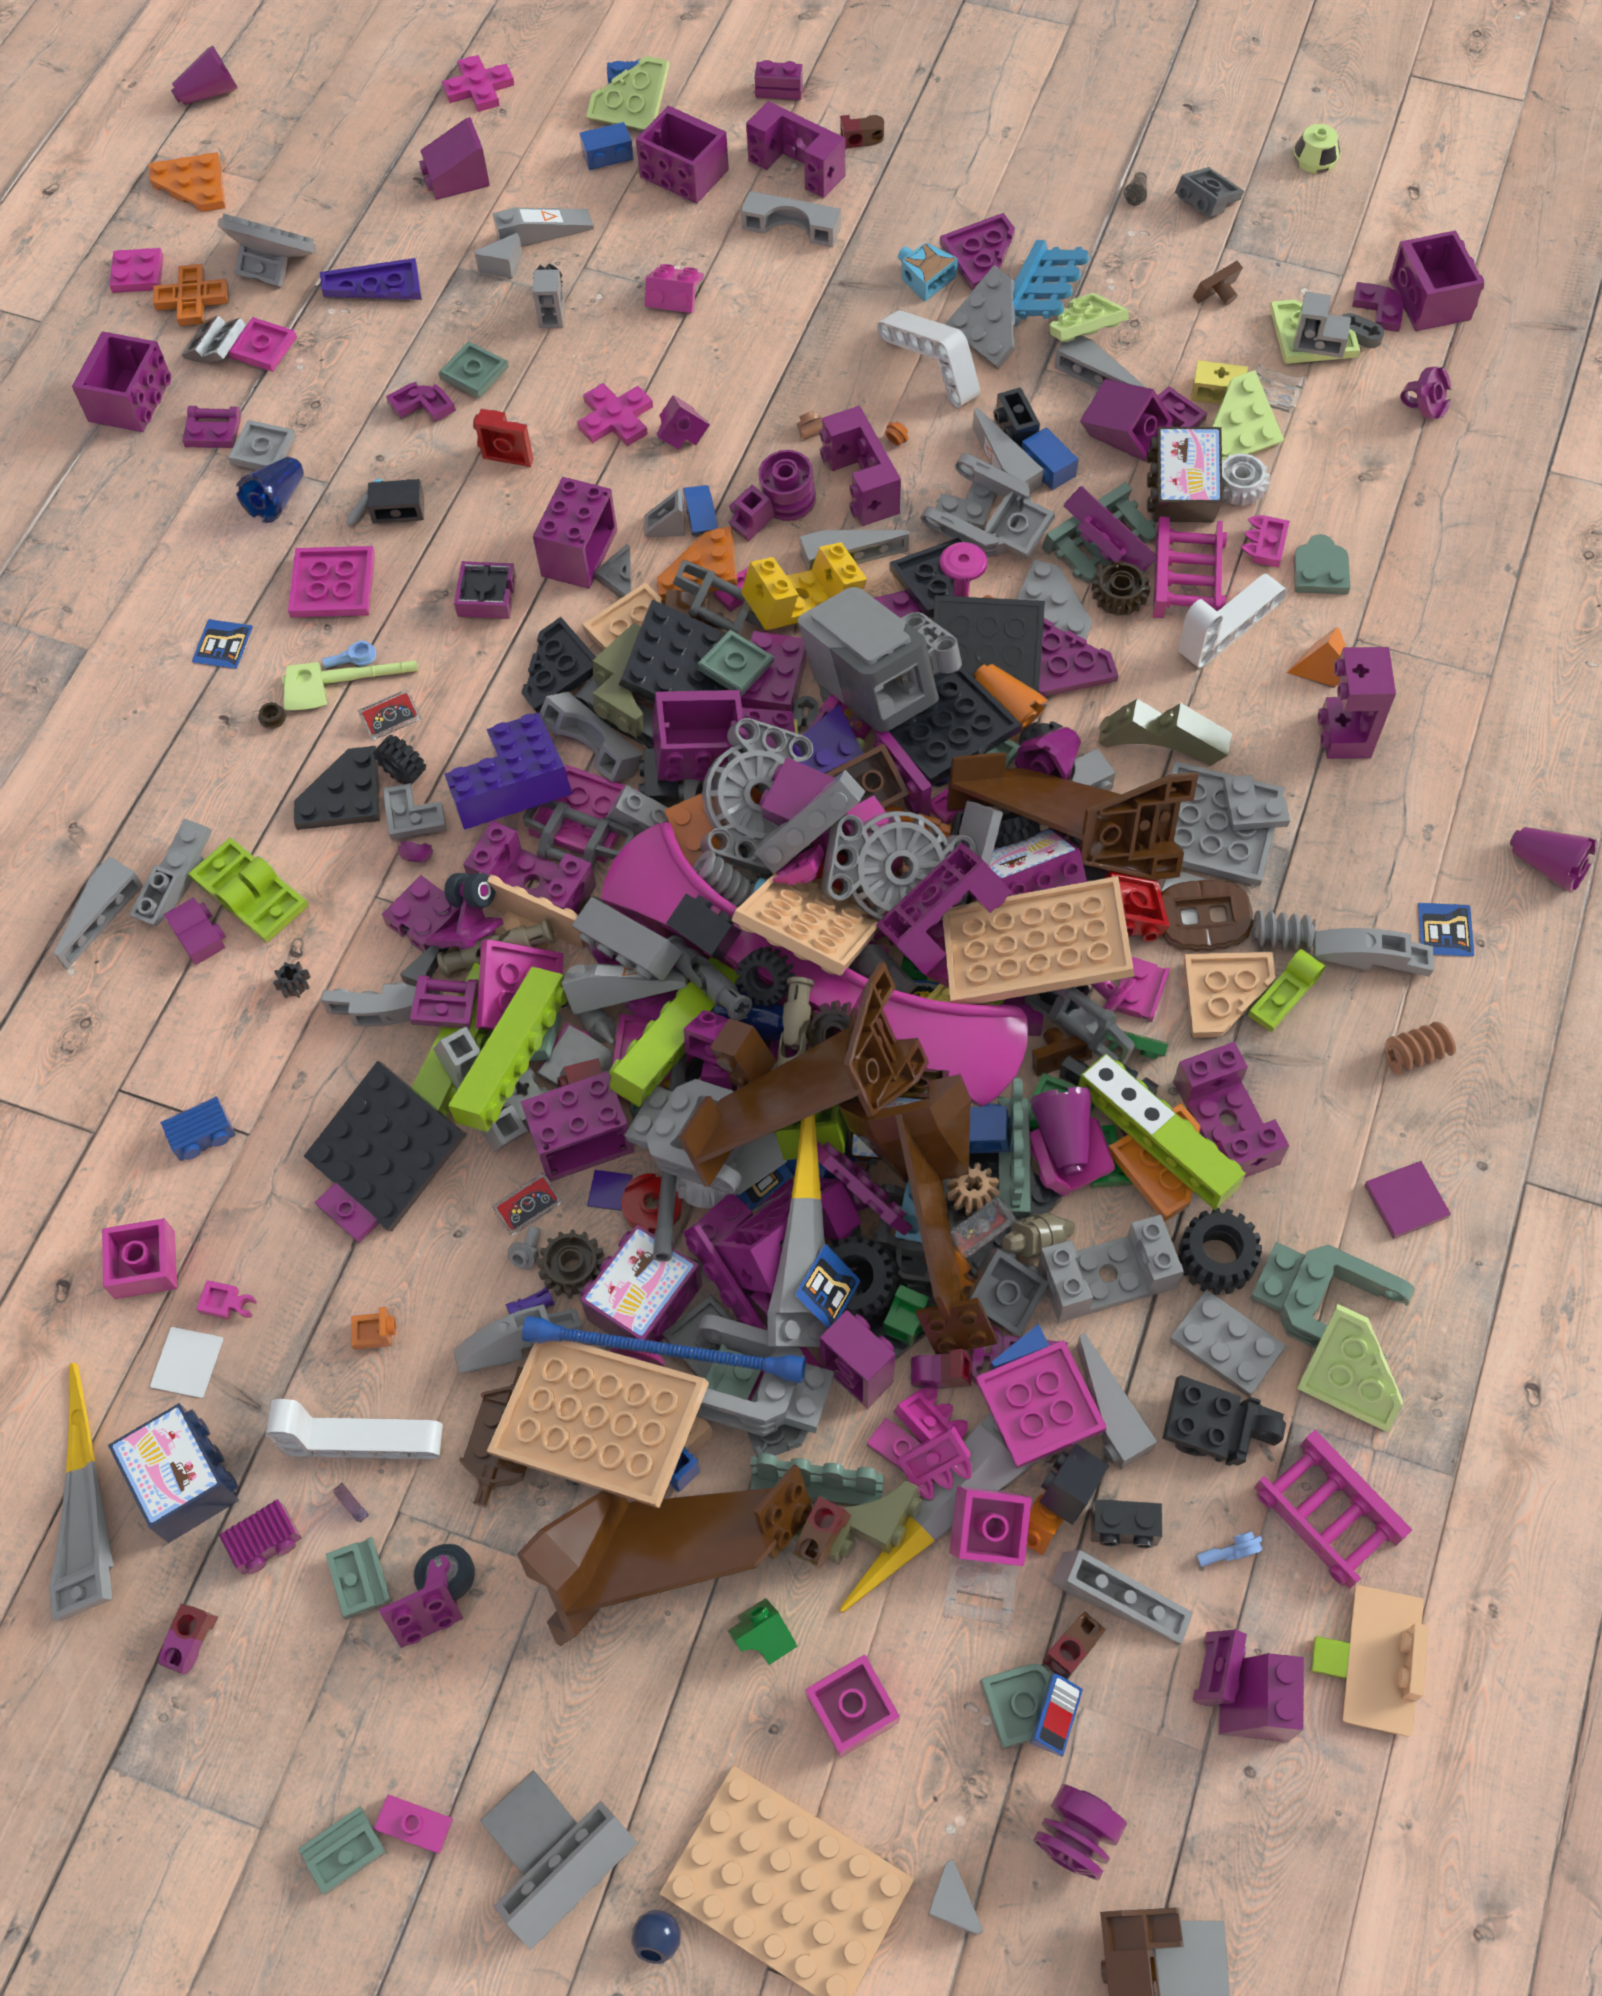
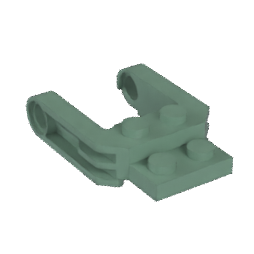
M1275 1242L1250 1299L1279 1312L1286 1334L1316 1349L1327 1324L1313 1317L1319 1308L1332 1276L1377 1297L1381 1295L1392 1301L1403 1303L1405 1306L1409 1305L1415 1288L1408 1281L1331 1245L1309 1250L1304 1255Z

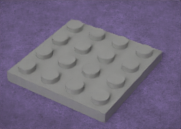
M1175 761L1171 774L1197 772L1199 774L1194 801L1181 802L1174 842L1184 851L1182 867L1260 887L1275 828L1232 831L1222 783L1224 777L1235 775ZM1253 780L1257 799L1283 797L1284 787Z

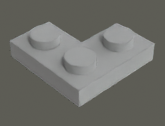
M973 482L966 499L941 493L935 509L942 513L948 512L984 530L997 493Z
M1252 775L1224 777L1222 784L1232 831L1288 827L1290 818L1285 797L1257 799Z
M411 783L383 788L391 840L447 830L441 801L415 806Z

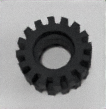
M387 736L373 752L374 759L378 761L377 764L383 767V771L385 773L388 772L392 779L396 778L400 784L411 783L412 785L426 770L425 761L419 757L420 754L414 751L411 745L408 746L405 740H400L397 736Z
M1013 812L1003 814L994 848L1004 845L1008 846L1035 836L1041 831L1038 822Z
M770 946L764 949L760 947L751 952L739 962L738 966L740 967L736 969V975H740L736 982L737 984H743V987L739 990L742 994L747 991V997L751 1000L755 998L754 1004L756 1005L763 1003L764 1006H769L771 1003L775 1004L789 993L787 978L795 977V973H790V970L794 968L793 964L787 965L785 962L789 959L788 956L785 954L780 957L781 950L775 949L772 952V947ZM759 966L766 968L771 973L774 981L773 986L765 984L758 975Z

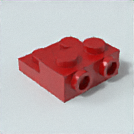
M481 408L479 414H476L474 417L473 428L477 432V446L481 449L482 458L531 467L534 458L527 424L507 421L505 412Z
M1110 870L1104 876V879L1116 876L1119 878L1128 937L1132 935L1142 936L1145 942L1157 940L1170 927L1158 880Z

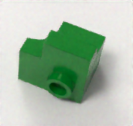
M899 1285L890 1311L884 1321L883 1333L913 1346L918 1334L924 1331L916 1315V1310L935 1305L929 1303V1297Z
M766 1598L738 1616L740 1623L727 1630L741 1652L749 1649L757 1650L768 1665L798 1647L779 1612Z

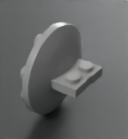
M224 213L222 218L218 219L217 226L230 238L240 243L235 274L252 279H260L263 282L283 287L288 257H301L315 253L316 246L313 244V238Z

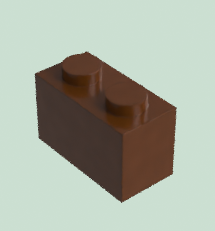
M730 1018L710 1047L717 1058V1064L726 1070L730 1076V1082L739 1088L770 1072L777 1062L754 1026Z

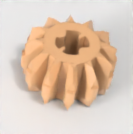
M979 1162L975 1164L974 1169L969 1167L968 1175L954 1177L947 1181V1188L950 1190L947 1195L948 1200L955 1201L954 1208L956 1211L965 1207V1214L967 1216L971 1214L972 1209H975L978 1213L992 1203L993 1199L999 1197V1190L996 1189L999 1183L998 1179L991 1178L992 1170L990 1168L980 1171L981 1165Z

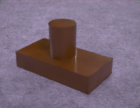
M1238 260L1199 283L1193 294V298L1198 304L1216 293L1226 305L1237 298L1238 294L1231 287V284L1237 280L1243 269Z
M1058 1028L1048 1029L1043 1034L1046 1046L1032 1050V1067L1037 1077L1043 1073L1047 1074L1061 1069V1064L1067 1056L1081 1061L1092 1059V1051L1088 1049V1045L1077 1036L1064 1039Z

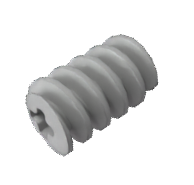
M713 850L704 852L693 866L695 872L708 885L736 907H740L755 890L754 884H750L746 877H741V874L737 870H733L730 864L724 863V860L720 856H716Z
M1261 910L1256 911L1253 919L1252 943L1254 939H1258L1259 946L1263 947L1266 940H1270L1271 948L1275 949L1278 941H1281L1283 950H1286L1289 943L1293 942L1295 951H1298L1301 944L1305 943L1306 951H1311L1315 937V919L1311 923L1310 916L1303 915L1299 922L1298 915L1293 913L1289 920H1287L1286 914L1281 912L1276 920L1273 911H1269L1264 919L1263 912Z

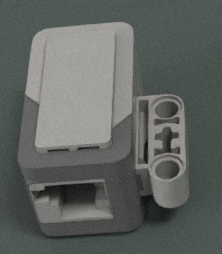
M858 587L843 590L803 613L798 618L814 679L873 729L880 732L889 731L934 705L939 699L934 674L938 672L953 673L962 666L958 642L953 635L919 612L910 613L899 618Z

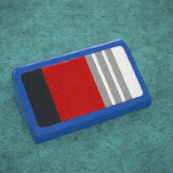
M1053 1673L1050 1676L1030 1740L1031 1745L1063 1757L1083 1691L1082 1688L1058 1674Z

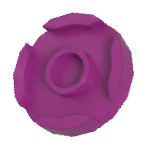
M1427 367L1422 371L1418 381L1408 382L1400 395L1402 403L1411 408L1419 407L1423 417L1427 419L1442 418L1447 413L1451 399L1446 400L1447 390H1451V382L1448 373L1443 367ZM1408 391L1415 392L1417 398L1410 396Z

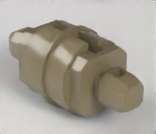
M1046 1212L1032 1214L1011 1225V1233L1003 1238V1248L1032 1259L1040 1257L1042 1248L1066 1242L1067 1238L1075 1232V1224L1070 1220Z

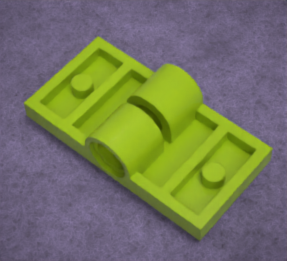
M231 837L188 873L192 881L266 943L272 940L309 906L307 900L280 879L264 859L259 856L255 858Z

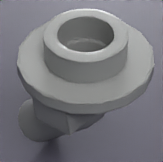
M529 1226L524 1243L515 1242L510 1245L508 1256L514 1266L526 1270L534 1266L539 1257L538 1249L535 1247L540 1234V1228Z

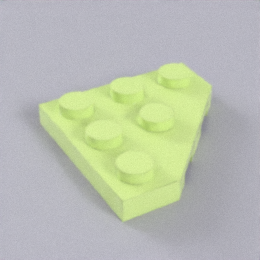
M645 56L638 61L639 64L628 71L627 69L603 89L600 90L599 88L593 92L586 115L588 120L610 125L624 122L626 128L644 131L658 116L670 66L668 60Z
M1094 292L1077 297L1069 302V308H1064V312L1058 315V321H1052L1049 325L1050 334L1062 342L1073 341L1075 336L1082 334L1091 335L1097 333L1100 328L1119 326L1120 322L1129 319L1128 309Z
M1296 299L1271 302L1270 312L1284 364L1358 358L1360 347L1355 331L1349 329L1343 358L1292 351L1302 303Z
M1254 370L1232 378L1212 427H1222V460H1225L1228 455H1251L1279 445L1284 441L1256 371Z
M1337 1304L1297 1389L1389 1432L1403 1403L1399 1390L1369 1319Z

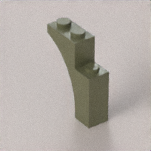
M633 623L593 660V679L601 685L593 692V709L602 719H607L621 731L628 732L637 738L643 732V712L637 706L631 690L619 686L620 679L641 628L638 624Z
M1135 699L1102 720L1099 726L1100 736L1098 743L1105 747L1122 744H1148L1166 747L1188 754L1211 766L1228 756L1232 733L1182 703L1161 713L1141 700Z
M906 1480L897 1489L878 1500L857 1506L842 1507L846 1509L851 1517L845 1528L842 1527L827 1559L839 1565L843 1557L848 1558L855 1546L856 1540L853 1539L855 1536L890 1554L894 1546L899 1547L905 1537L906 1528L904 1527L909 1517L914 1518L922 1504L918 1486ZM804 1525L797 1531V1533L791 1538V1540L795 1542L798 1541Z

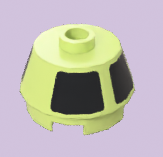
M1314 124L1305 129L1293 149L1294 158L1299 162V168L1317 174V170L1326 168L1330 171L1335 166L1336 161L1339 160L1341 154L1337 132L1334 128L1324 124Z

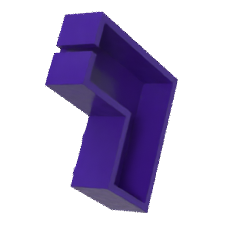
M539 712L525 714L519 719L507 723L501 722L494 727L486 729L495 757L482 759L478 763L466 767H457L451 772L444 774L464 830L572 795L564 764Z

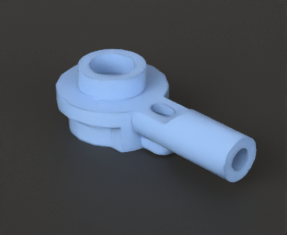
M357 641L349 646L347 651L322 658L325 669L351 662L356 666H367L375 660L376 650L367 641Z
M1252 1531L1233 1537L1235 1543L1222 1549L1213 1548L1197 1554L1201 1567L1224 1559L1230 1561L1263 1550L1260 1544L1262 1541L1261 1535L1254 1536Z

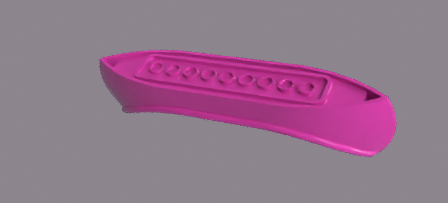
M669 822L659 823L646 829L623 847L612 862L601 894V901L614 910L666 939L673 935H679L685 939L686 945L689 948H695L707 960L713 956L670 927L666 922L686 893L694 898L698 894L713 903L711 909L718 914L723 910L733 917L735 910L738 908L720 896L695 872L685 858L672 825ZM734 923V925L742 930L724 959L722 961L717 959L736 971L740 967L738 966L739 962L760 947L764 949L770 946L772 947V952L775 949L781 950L779 956L782 957L786 954L789 958L785 961L786 964L792 963L794 966L790 973H795V977H804L814 981V987L810 990L809 998L811 1012L815 1010L821 1011L820 1005L828 1003L831 1007V1002L839 1000L841 1006L846 1002H851V1008H853L868 981V978L849 968L841 976L827 973L821 969L820 965L810 960H802L796 957L792 951L782 946L770 944L765 937L757 933L747 932L740 928L737 923ZM759 966L758 975L765 984L773 986L774 981L771 973L766 968ZM894 990L883 1008L897 1040L919 1038L929 1061L926 1069L949 1071V1076L961 1074L971 1097L970 1104L984 1107V1105L997 1098L1013 1078L1016 1077L1023 1062L1027 1047L1028 1025L1026 1014L1016 1005L959 1004L936 1001ZM788 994L772 1005L784 1006V1003L788 1001ZM834 1027L833 1035L841 1032L838 1027Z

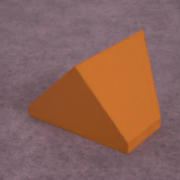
M1336 627L1318 640L1286 673L1336 687L1340 681L1339 676L1334 674V663L1336 659L1340 658L1343 647H1346L1340 629Z

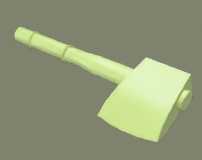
M401 661L399 663L322 671L319 662L287 666L286 676H282L284 710H305L327 705L325 684L418 671L417 661Z

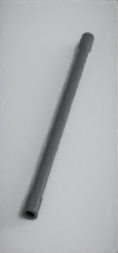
M686 1053L671 1070L669 1091L673 1092L676 1087L685 1084L688 1056ZM663 1171L657 1229L654 1235L653 1259L666 1262L672 1258L674 1236L672 1229L677 1176Z

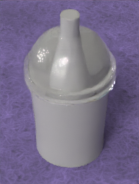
M602 1008L577 1014L591 1038L602 1044L608 1042L611 1046L616 1044L613 1039L617 1032L616 1022Z

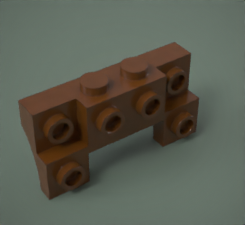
M1179 1908L1100 1912L1105 1960L1101 1961V1976L1103 1983L1108 1984L1109 1996H1161L1155 1949L1184 1947Z

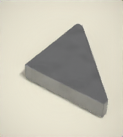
M628 544L593 573L595 580L620 598L631 592V557Z

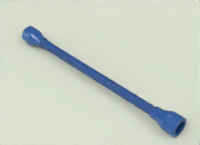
M534 1316L526 1317L522 1330V1339L525 1342L541 1344L550 1341L561 1342L569 1340L570 1342H581L582 1344H593L649 1354H661L662 1356L665 1354V1356L669 1355V1357L677 1356V1358L681 1357L682 1359L689 1358L690 1360L734 1365L735 1367L738 1365V1367L742 1366V1368L750 1367V1369L763 1370L765 1373L774 1374L785 1381L796 1383L803 1382L806 1369V1357L785 1355L776 1358L767 1356V1358L763 1359V1357L755 1358V1356L751 1357L750 1355H739L737 1353H722V1351L718 1352L717 1350L714 1352V1350L710 1351V1349L702 1350V1348L698 1349L697 1347L690 1348L689 1346H678L677 1344H666L664 1342L566 1329L564 1326L555 1325L544 1318Z

